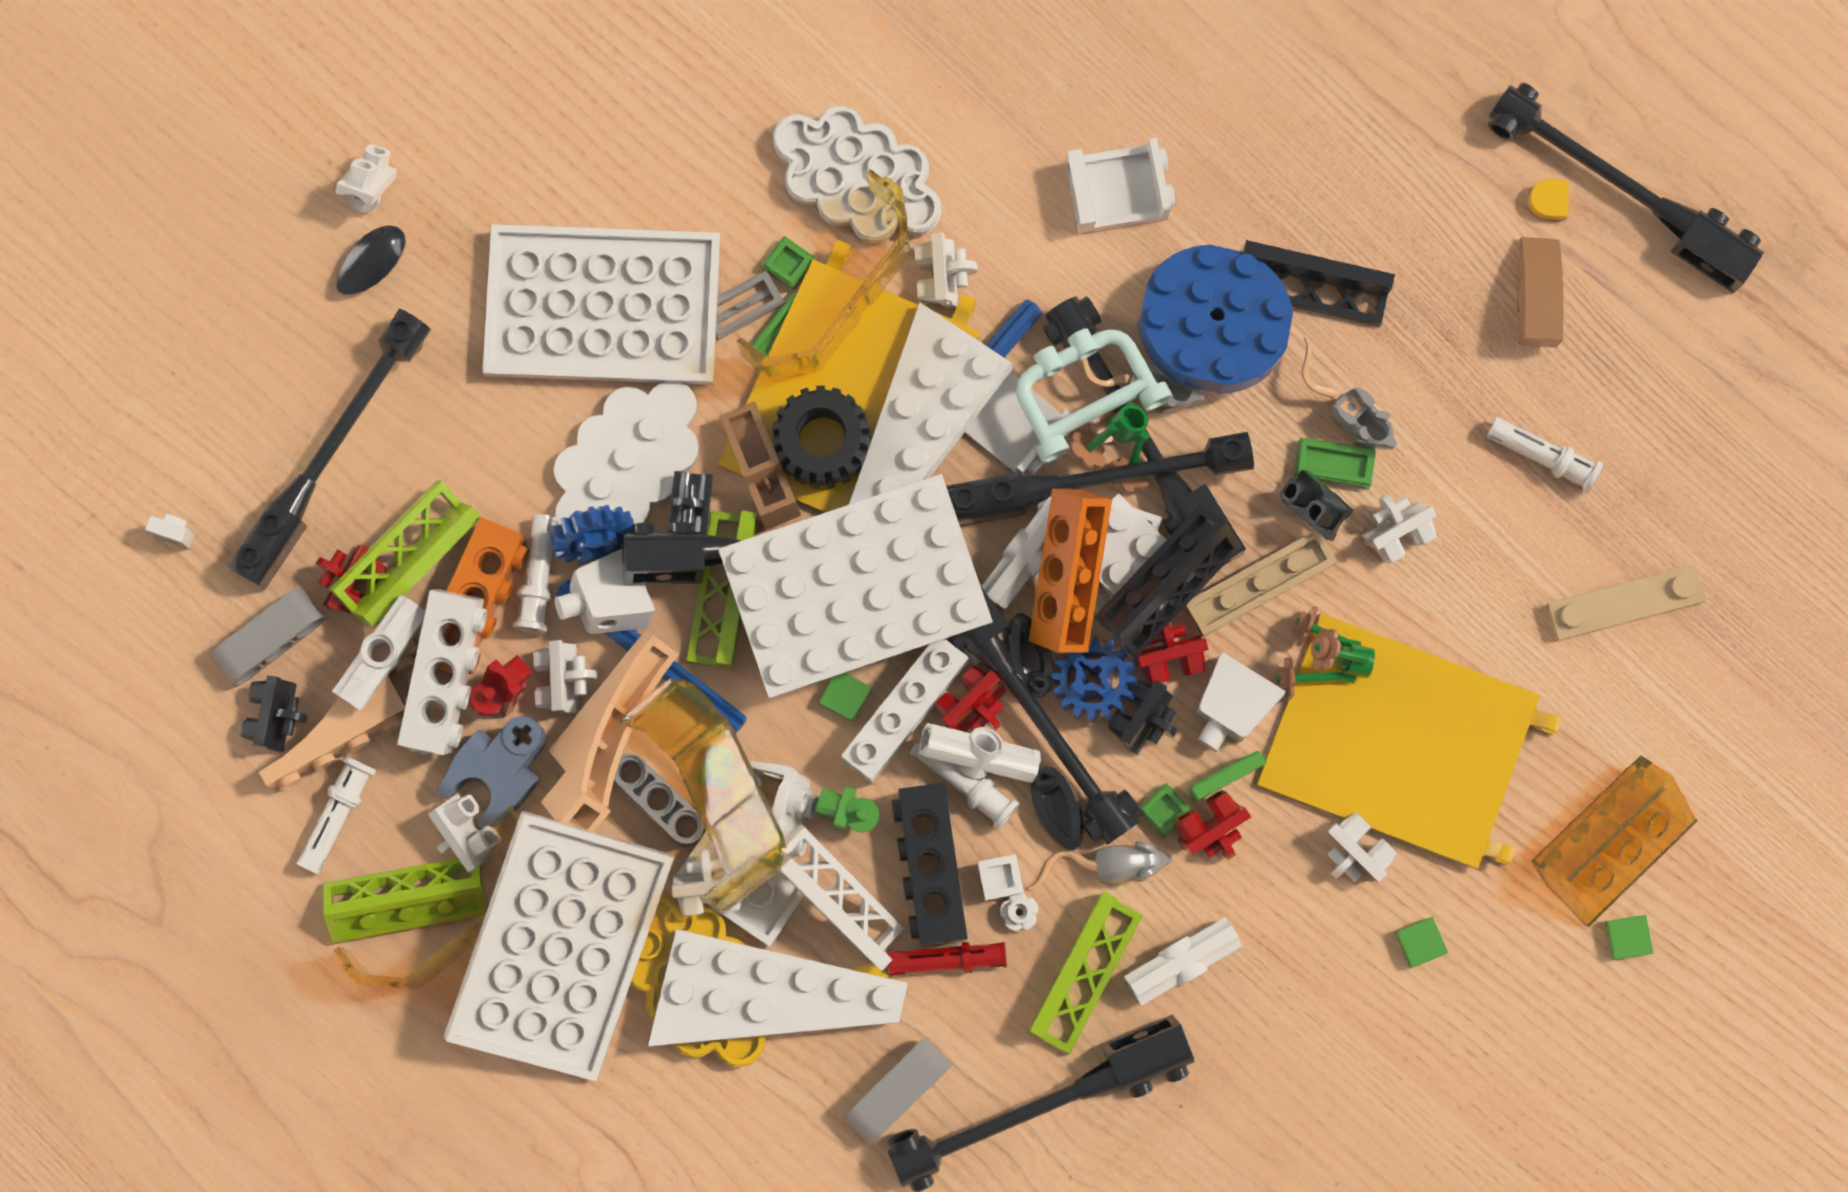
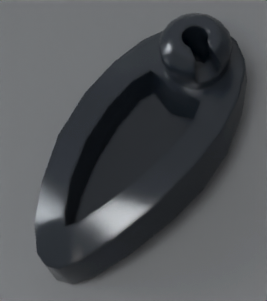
M387 225L376 228L364 235L351 249L340 269L336 284L338 291L345 295L356 294L369 289L384 279L397 265L404 252L406 239L402 230L396 226Z
M1018 613L1008 623L1006 650L1015 664V671L1035 698H1041L1052 688L1053 680L1051 675L1054 674L1052 654L1050 649L1029 642L1032 619L1024 613Z
M1041 767L1038 769V774L1033 783H1031V798L1036 816L1044 830L1056 843L1067 850H1076L1082 843L1084 830L1079 798L1071 783L1061 772L1053 767Z

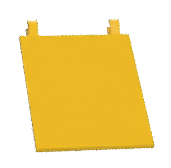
M838 239L826 264L814 259L812 260L768 355L779 368L777 369L765 361L746 404L755 401L772 444V438H774L772 431L773 421L776 422L778 419L776 413L780 406L784 408L787 405L786 399L792 394L795 398L801 395V389L808 387L809 391H814L816 386L825 385V389L831 391L833 387L841 389L843 395L847 396L849 394L855 399L856 404L861 406L865 413L872 440L918 305L844 273L842 270L846 266L852 250L850 249L851 245ZM962 294L953 317H942L977 340L980 332L967 326L977 306L975 304L976 299ZM818 418L805 425L800 433L799 443L802 450L808 455L827 457L835 453L842 446L845 433L841 424L829 418ZM728 441L717 465L744 477L730 441ZM782 466L795 500L823 513L849 505L860 472L858 474L854 472L850 476V481L845 484L842 481L835 483L834 488L827 489L826 485H819V489L811 488L808 483L804 482L802 485L797 482L791 474L788 475Z
M1321 613L1316 625L1329 630L1335 629L1339 635L1361 641V646L1374 649L1375 661L1373 670L1368 678L1356 677L1354 683L1344 681L1295 682L1294 697L1287 702L1266 759L1267 763L1263 767L1257 786L1343 819L1357 812L1371 826L1370 829L1475 869H1478L1483 856L1504 865L1511 863L1516 848L1492 841L1490 839L1492 828L1529 726L1546 734L1554 735V733L1558 732L1562 718L1552 713L1537 710L1539 694ZM1313 633L1298 674L1342 672V669L1336 667V658H1334L1330 669L1324 668L1322 671L1314 669L1311 647L1318 635Z

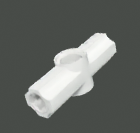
M1051 497L1043 503L1028 526L1022 528L1002 554L1004 556L981 586L989 598L1004 609H1007L1012 604L1030 577L1034 578L1040 571Z
M400 594L374 633L368 635L363 640L361 651L332 692L362 712L389 672L399 666L403 652L423 625L425 610ZM379 644H389L391 648L389 657L382 662L373 661L372 652L374 648Z
M927 723L922 731L919 744L920 756L956 764L963 774L973 779H982L988 773H993L1033 783L1041 762L1040 751L1003 742L995 731L985 727L975 728L970 734Z
M1224 917L1190 938L1186 936L1157 953L1158 957L1142 964L1123 978L1139 1006H1142L1172 987H1180L1208 970V966L1237 951L1238 948L1242 947V944L1233 926Z

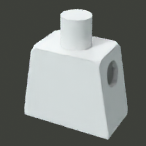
M622 549L574 571L570 582L571 593L555 597V607L559 618L563 620L580 615L586 631L590 634L647 628L650 626L655 612L645 585L624 586Z
M1222 652L1214 664L1195 711L1198 717L1208 722L1197 738V741L1214 752L1218 751L1227 735L1241 743L1283 697L1286 691Z

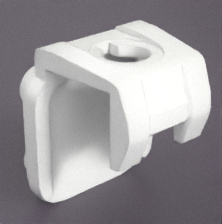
M748 761L736 775L733 784L734 801L743 804L745 798V808L754 811L764 777L782 781L776 794L764 837V842L769 843V852L772 854L800 824L802 825L803 821L807 818L813 819L815 817V809L819 798L809 790L810 779L800 775L794 768L781 764ZM803 838L788 855L791 858H795V856L802 857L808 842Z

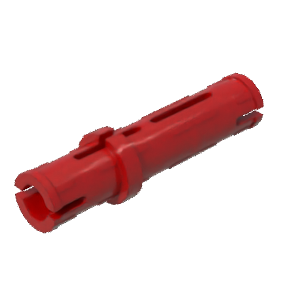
M961 942L962 946L887 951V955L892 959L888 964L889 977L964 970V974L972 973V969L1007 967L1005 942L983 945H970L969 942Z

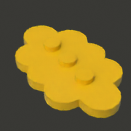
M663 896L660 897L631 980V984L636 989L647 993L645 999L646 1010L653 1020L655 1019L676 929L745 945L738 939L726 937L725 922L715 909L703 905V913L684 916L678 906L670 899ZM765 1036L673 1044L681 1054L689 1057H703L715 1050L726 1064L734 1067H747L755 1063L762 1056L766 1046Z

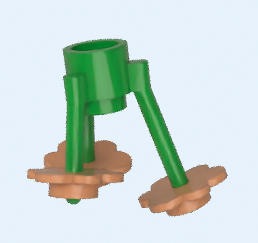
M1128 402L1119 412L1114 409L1088 422L1089 431L1074 432L1071 435L1073 443L1070 445V452L1086 468L1094 466L1101 469L1106 464V459L1103 456L1105 449L1102 443L1108 444L1113 440L1120 443L1134 441L1131 455L1123 456L1120 461H1111L1109 468L1138 463L1143 444L1149 439V434L1145 431L1148 425V417L1142 408L1134 405L1132 402ZM1143 477L1110 484L1121 487L1123 491L1131 493L1134 489H1146L1149 485V478Z
M1314 606L1310 609L1309 613L1303 611L1300 617L1295 619L1294 633L1299 634L1296 645L1300 647L1304 643L1309 631L1317 634L1318 636L1314 639L1311 647L1314 669L1317 671H1322L1324 668L1330 669L1334 658H1336V667L1342 669V672L1295 674L1292 657L1284 658V667L1278 668L1276 676L1278 687L1286 691V700H1291L1294 697L1295 682L1344 681L1354 683L1356 677L1368 678L1374 666V649L1361 646V641L1339 635L1335 629L1329 630L1314 624L1315 615L1318 611V607Z

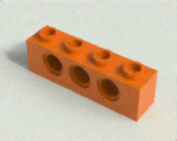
M1052 489L1029 642L1058 653L1088 652L1112 499L1082 489Z
M480 517L446 590L467 596L474 592L485 594V602L482 608L487 609V617L483 631H477L474 647L479 648L483 638L488 640L491 637L497 623V618L493 617L499 603L504 605L508 600L513 588V583L509 582L515 568H522L529 552V548L525 547L527 540L522 534L483 517ZM490 557L501 559V567L496 573L488 575L482 572V564L486 559ZM450 623L445 629V638L449 643L451 632L458 628L454 623ZM480 653L478 655V660L475 669L473 671L469 670L468 674L472 675L475 672L481 658ZM441 662L437 667V671L453 677L451 666L446 662Z

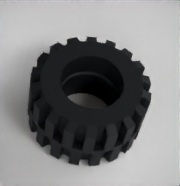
M825 385L816 386L814 391H809L808 387L801 389V395L795 398L792 394L786 399L787 405L784 408L780 406L776 413L778 419L776 422L773 421L772 431L774 438H772L777 457L788 475L791 474L802 485L805 482L810 484L811 488L819 489V485H826L827 489L834 488L835 483L840 481L845 484L851 480L850 476L854 472L858 474L861 471L862 463L865 460L871 443V435L862 407L856 404L855 399L849 394L847 396L843 395L841 389L833 387L832 391L826 390ZM814 419H833L841 424L844 430L845 439L842 446L830 456L813 457L805 453L800 446L799 436L802 429Z

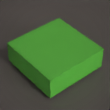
M784 236L763 263L762 269L764 271L767 270L774 278L791 290H794L808 271L815 257Z
M846 673L834 676L824 692L819 705L854 722L871 691V686Z
M1167 783L1140 807L1143 813L1142 816L1163 839L1177 827L1175 818L1191 810Z
M1646 915L1605 921L1612 960L1653 954Z
M1433 917L1395 932L1410 969L1448 954Z

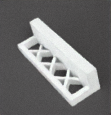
M800 824L767 859L870 962L882 971L892 961L884 950L904 928ZM804 838L811 845L810 862L796 863L788 854ZM818 854H819L825 861H818ZM833 868L836 871L835 887L821 888L817 884L818 869ZM804 870H810L809 875ZM844 880L850 885V887H843ZM844 894H859L861 896L860 913H846L842 909ZM829 895H835V901ZM869 905H870L876 912H868V910H869ZM884 919L890 926L874 942L867 935L868 920ZM860 920V926L855 921Z

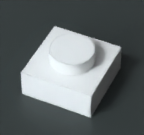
M164 514L163 519L150 515L145 528L153 537L190 549L195 534L185 527L187 521L169 514Z
M1016 854L977 862L985 901L1024 893Z

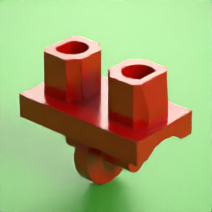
M357 545L343 569L340 567L347 554L337 549L330 562L319 557L316 565L325 571L317 583L328 588L335 576L338 577L337 582L369 548L365 545ZM376 558L375 573H384L387 567ZM355 579L344 592L357 604L364 595L351 588L356 581ZM330 591L322 605L333 611L340 609L352 614Z
M1168 624L1149 644L1163 642V645L1144 649L1136 659L1134 658L1135 664L1142 668L1148 683L1151 685L1154 684L1155 680L1161 683L1171 680L1166 661L1176 658L1180 659L1183 675L1185 676L1205 672V656L1203 651L1209 650L1206 638L1202 639L1201 635L1174 642V638L1187 635L1184 624L1170 627V624Z
M518 655L503 666L497 659L487 666L482 682L472 689L469 698L472 709L482 716H493L500 711L505 718L514 710L519 695L526 690L527 684L525 681L531 677V669Z
M971 666L960 680L963 686L970 692L961 701L950 692H947L935 702V707L943 717L942 721L947 728L967 732L970 728L974 730L987 724L996 731L1001 726L995 715L1004 707L999 699L1007 690L1001 684V679L992 670L987 674L976 666Z
M1219 790L1206 800L1214 815L1208 821L1203 823L1197 812L1193 809L1175 818L1181 838L1177 841L1182 850H1188L1191 855L1203 849L1209 859L1221 852L1227 860H1230L1236 856L1232 844L1242 839L1240 832L1234 828L1250 819L1251 816L1246 807L1237 804L1226 791Z

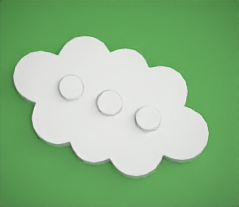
M844 106L832 107L826 110L817 121L802 114H794L783 118L776 125L773 132V145L777 155L789 164L785 173V185L790 197L803 205H817L818 212L826 223L833 226L850 224L854 234L862 241L870 244L882 243L890 239L897 229L910 235H924L931 232L938 225L942 212L941 201L938 195L925 185L929 176V162L925 154L918 147L909 144L897 145L893 131L887 126L879 123L864 125L860 115L853 109Z
M663 382L652 389L648 395L634 387L617 389L608 396L604 403L603 415L589 417L581 424L577 435L578 445L568 447L562 451L554 465L556 481L565 492L556 506L558 525H562L561 518H569L576 510L585 512L590 506L596 509L604 505H609L610 510L620 506L623 512L630 511L634 524L646 523L650 516V505L664 503L672 497L674 471L687 472L695 465L699 457L697 438L688 428L696 416L697 402L693 391L687 385L681 382Z

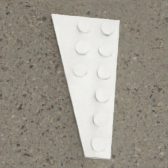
M919 303L849 505L930 478L1013 369L1012 363L930 308Z
M676 929L648 1047L899 1023L908 983Z

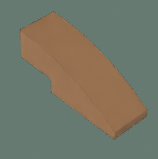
M1520 238L1517 312H1520L1518 345L1557 348L1563 341V272L1559 239Z
M755 401L719 415L765 529H770L801 516Z

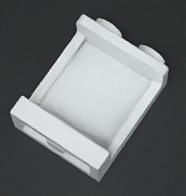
M1157 138L1149 139L1148 144L1143 146L1083 155L1082 149L1067 151L1065 166L1078 234L1168 219L1171 207L1175 206V194L1172 184L1166 185L1164 171L1168 170V158L1165 148L1159 149Z

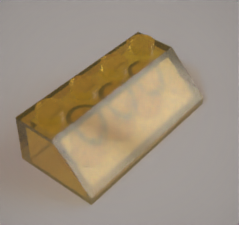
M1640 755L1602 793L1597 795L1594 801L1572 820L1559 835L1545 846L1531 863L1544 884L1585 926L1589 927L1698 821L1673 775Z

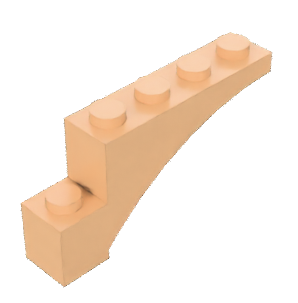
M384 617L374 627L367 624L361 627L365 633L364 639L374 633ZM415 637L403 652L399 666L394 669L397 673H402L414 667L418 649ZM377 645L372 652L373 661H385L391 653L390 645ZM390 672L362 712L341 697H338L324 718L300 743L282 758L259 772L265 785L273 790L279 787L280 791L286 790L302 780L300 775L312 768L315 771H320L332 765L336 761L334 756L342 751L349 749L350 752H354L363 748L371 742L369 736L383 729L384 733H388L399 728L402 725L406 702L392 679Z
M647 629L548 750L565 770L563 776L541 802L556 821L595 832L611 812L608 808L616 770L630 733L651 693L679 655L673 647Z

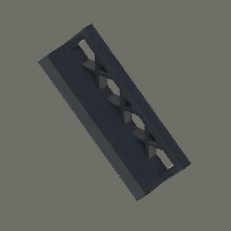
M1249 240L1245 241L1241 252L1254 256L1265 263L1274 273L1281 274L1278 276L1280 281L1288 276L1299 278L1306 290L1296 297L1289 295L1292 307L1378 327L1381 326L1387 297L1393 288L1395 274ZM1309 281L1318 282V283L1315 284L1314 286H1311V284L1309 283ZM1324 285L1335 286L1343 299L1333 305L1325 304L1315 291ZM1346 289L1352 290V291H1355V292H1353V293H1351V294L1349 295V294L1347 293ZM1362 293L1379 296L1375 315L1360 312L1352 299ZM1310 295V297L1312 298V300H1307V299H1303V298H1305L1306 296ZM1347 304L1350 309L1342 308L1341 306Z
M1200 504L1096 613L1094 618L1101 626L1113 634L1126 651L1136 659L1242 546L1227 523ZM1224 539L1226 541L1225 545L1213 555L1215 548ZM1197 569L1195 576L1186 583L1188 576ZM1170 597L1167 606L1160 611L1161 605ZM1143 626L1142 632L1131 641L1130 637Z

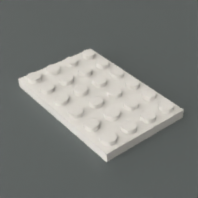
M491 224L482 371L484 377L648 383L681 382L683 384L714 385L720 233Z
M942 474L718 549L769 699L993 622Z
M521 811L444 1034L445 1041L597 1081L674 857L665 852Z

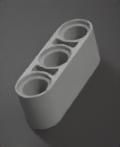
M302 587L295 588L219 644L212 651L211 657L233 686H239L254 677L317 629L324 622L325 616Z
M635 754L622 755L614 778L619 787L675 842L686 847L698 844L706 830L705 823L699 813L641 757ZM634 763L641 766L642 774L638 781L634 783L622 781L621 771L626 765ZM662 790L669 794L670 801L668 806L659 811L651 809L649 807V797L655 791ZM683 818H693L698 824L695 835L689 838L680 837L676 831L678 822Z
M925 1036L843 1118L871 1146L953 1065Z

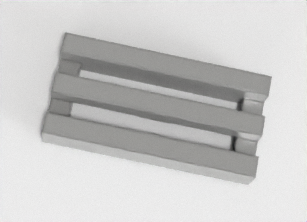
M767 270L718 296L717 307L762 283H765L767 286L766 289L717 315L716 337L718 341L784 305L785 302ZM772 295V301L726 326L720 327L719 323Z

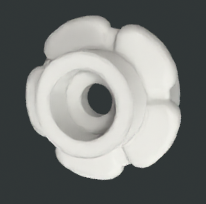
M1024 893L1009 896L1008 900L1003 901L1000 906V916L1005 920L1004 925L1012 931H1019L1020 929L1029 930L1037 921L1035 916L1038 913V905L1033 898H1027ZM1016 909H1022L1023 914L1017 916L1015 913Z

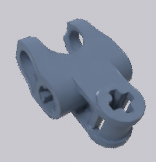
M518 716L507 722L494 740L481 729L478 730L454 756L451 766L436 792L449 800L467 782L473 780L484 781L490 789L491 800L486 811L479 818L477 825L482 829L486 826L495 828L508 815L522 806L541 780L528 767L545 746L546 735L544 729L535 720L525 716ZM531 728L529 736L533 739L529 745L522 742L517 746L520 741L519 737L516 736L519 730L527 732Z

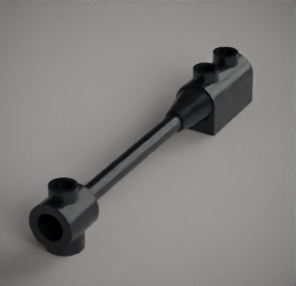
M1520 83L1517 88L1511 84L1489 115L1491 120L1488 123V127L1494 134L1504 140L1513 141L1516 135L1521 137L1530 132L1536 133L1651 209L1652 213L1679 238L1670 252L1732 293H1735L1746 282L1764 254V251L1758 248L1761 243L1758 235L1747 229H1742L1737 234L1727 228L1726 225L1729 222V218L1718 209L1710 208L1705 213L1702 210L1697 211L1668 198L1659 197L1544 121L1541 117L1542 105L1536 102L1539 93L1531 85Z
M1075 296L1060 303L1045 315L1049 323L1043 326V330L1053 346L1062 343L1066 349L1070 347L1067 339L1071 335L1087 328L1092 336L1097 331L1096 326L1102 323V320L1094 304L1087 296L1080 300ZM1098 351L1087 358L1089 367L1096 378L1108 380L1114 377ZM1119 385L1102 387L1107 395L1121 389ZM1127 403L1117 407V412H1119L1125 405H1127ZM1149 434V439L1143 444L1141 450L1148 461L1164 458ZM1177 471L1154 475L1166 506L1165 511L1169 516L1162 520L1170 536L1201 504L1227 523L1242 546L1226 564L1244 554L1246 550L1244 544L1206 483L1192 491ZM1224 539L1215 548L1213 555L1225 545L1226 541Z
M398 309L377 340L383 354L305 471L299 474L273 501H269L227 564L231 570L264 591L266 590L308 527L302 521V518L316 487L315 482L396 362H410L414 355L420 352L424 340L431 331L424 322L407 311Z
M1246 431L1209 438L1204 450L1195 453L1061 477L1059 475H1019L1018 472L946 485L961 527L1025 515V508L1051 497L1052 489H1082L1204 466L1215 476L1234 474L1236 472L1253 470L1254 458L1250 437Z
M689 522L672 523L669 525V532L654 533L653 525L650 523L633 524L630 526V533H623L624 586L700 584L703 581L705 567L723 563L718 549L741 540L703 534L702 531L693 532L692 524Z
M981 587L993 622L949 637L948 639L960 651L966 648L970 654L979 659L990 671L992 670L1001 680L1003 679L1089 799L1084 812L1088 818L1082 824L1084 829L1095 843L1103 839L1106 845H1108L1139 823L1137 818L1143 815V813L1125 789L1119 793L1116 790L1101 791L1015 671V664L998 636L1007 630L1009 624Z
M1172 1014L1100 1045L1106 1061L1074 1081V1084L935 1143L925 1135L920 1136L917 1129H907L895 1134L888 1140L891 1149L887 1150L902 1188L910 1185L913 1192L929 1188L934 1184L932 1175L940 1170L942 1157L1075 1100H1084L1118 1092L1125 1093L1129 1091L1132 1098H1138L1150 1093L1153 1090L1150 1081L1165 1075L1168 1082H1176L1185 1078L1189 1074L1187 1065L1195 1061L1181 1024Z

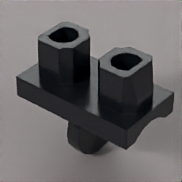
M1303 469L1297 478H1290L1280 492L1282 502L1329 541L1335 539L1340 525L1354 510L1313 474Z
M674 471L669 525L675 522H689L692 524L693 532L702 531L703 534H708L713 474H693Z
M268 675L266 681L252 682L248 695L251 703L261 705L258 719L247 717L243 721L241 737L253 741V745L272 751L283 752L286 736H293L295 722L307 723L308 715L297 712L300 701L299 697H295L297 683Z
M1137 680V685L1129 689L1134 696L1133 700L1129 701L1139 706L1137 712L1132 718L1123 712L1117 711L1108 724L1110 731L1120 739L1127 750L1137 756L1146 741L1157 745L1163 734L1174 738L1178 732L1170 724L1176 714V711L1168 707L1173 695L1166 690V685L1155 680L1153 685Z

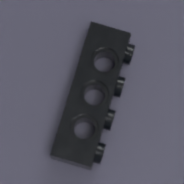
M945 782L898 789L899 799H892L891 801L894 822H902L904 837L897 838L900 862L908 861L910 876L903 877L905 899L913 900L915 915L908 916L911 940L919 939L920 947L967 941L968 937ZM925 816L931 819L934 824L933 833L927 837L917 836L911 827L912 822L916 818ZM932 855L938 859L940 869L935 875L925 876L919 872L917 862L922 856ZM929 894L942 896L946 904L945 910L939 915L928 914L923 908V900Z

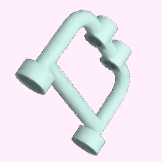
M1087 328L1082 329L1067 339L1070 347L1057 353L1054 346H1049L1036 353L1033 358L1037 364L1021 374L1017 381L1016 395L1022 410L1041 443L1035 450L1043 464L1060 458L1070 450L1063 435L1137 397L1146 411L1163 405L1173 397L1166 382H1156L1136 344L1127 334L1119 330L1108 329L1091 336ZM1106 345L1119 347L1137 380L1048 425L1032 396V385L1043 377L1047 378L1055 375L1065 366L1077 360H1083L1092 356Z

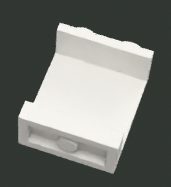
M1011 370L964 433L1012 473L1019 472V475H1026L1029 472L1034 475L1043 465L1035 450L1041 443L1018 402L1016 386L1019 379L1012 374ZM1031 389L1032 396L1048 425L1071 414L1067 410L1061 414Z

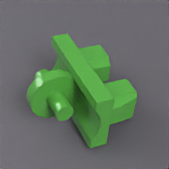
M845 786L843 794L822 788L815 812L817 816L833 820L834 830L846 833L848 824L852 830L865 833L876 827L879 821L878 807L867 798L857 799V789Z

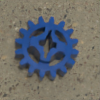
M609 505L599 506L596 509L590 506L585 512L576 510L569 518H561L562 525L553 526V533L550 534L558 559L565 558L566 563L572 562L575 559L578 560V564L589 563L622 549L623 533H630V526L634 524L630 511L623 512L620 506L613 510H610Z
M1093 637L1088 652L1066 653L1068 656L1066 661L1062 659H1056L1055 661L1061 673H1054L1051 675L1054 683L1061 685L1056 687L1053 692L1056 698L1065 697L1061 702V706L1065 711L1074 707L1073 715L1078 720L1084 713H1087L1091 723H1095L1097 714L1100 713L1103 714L1107 721L1111 720V709L1115 708L1122 713L1125 711L1121 704L1122 699L1133 700L1134 698L1132 692L1127 688L1137 685L1136 677L1128 675L1135 670V666L1132 661L1124 662L1128 656L1124 648L1115 652L1116 645L1112 640H1109L1103 647L1099 638ZM1093 656H1100V657H1101L1099 660H1087V659H1086V658H1088V657H1093ZM1073 669H1075L1076 681L1071 684L1072 688L1070 689V675ZM1084 670H1087L1090 675L1093 674L1097 678L1100 677L1104 689L1098 684L1095 685L1093 682H1089ZM1119 670V684L1117 689L1114 690L1112 688V681L1118 675L1117 671ZM1090 699L1103 700L1099 703H1086Z

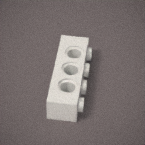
M440 589L429 591L397 745L440 755L452 753L453 747L457 748L459 746L463 726L458 724L461 709H466L471 693V687L467 686L466 682L469 670L473 671L475 669L479 655V648L474 647L477 631H483L487 617V609L482 608L484 599ZM450 623L456 624L461 631L460 641L456 645L450 644L445 638V629ZM441 662L448 663L453 670V677L449 683H443L437 677V667ZM433 700L439 701L445 709L444 718L440 722L433 720L428 712L429 705Z
M946 639L929 644L843 752L841 761L872 785L931 711L935 702L946 692L965 668L969 657Z

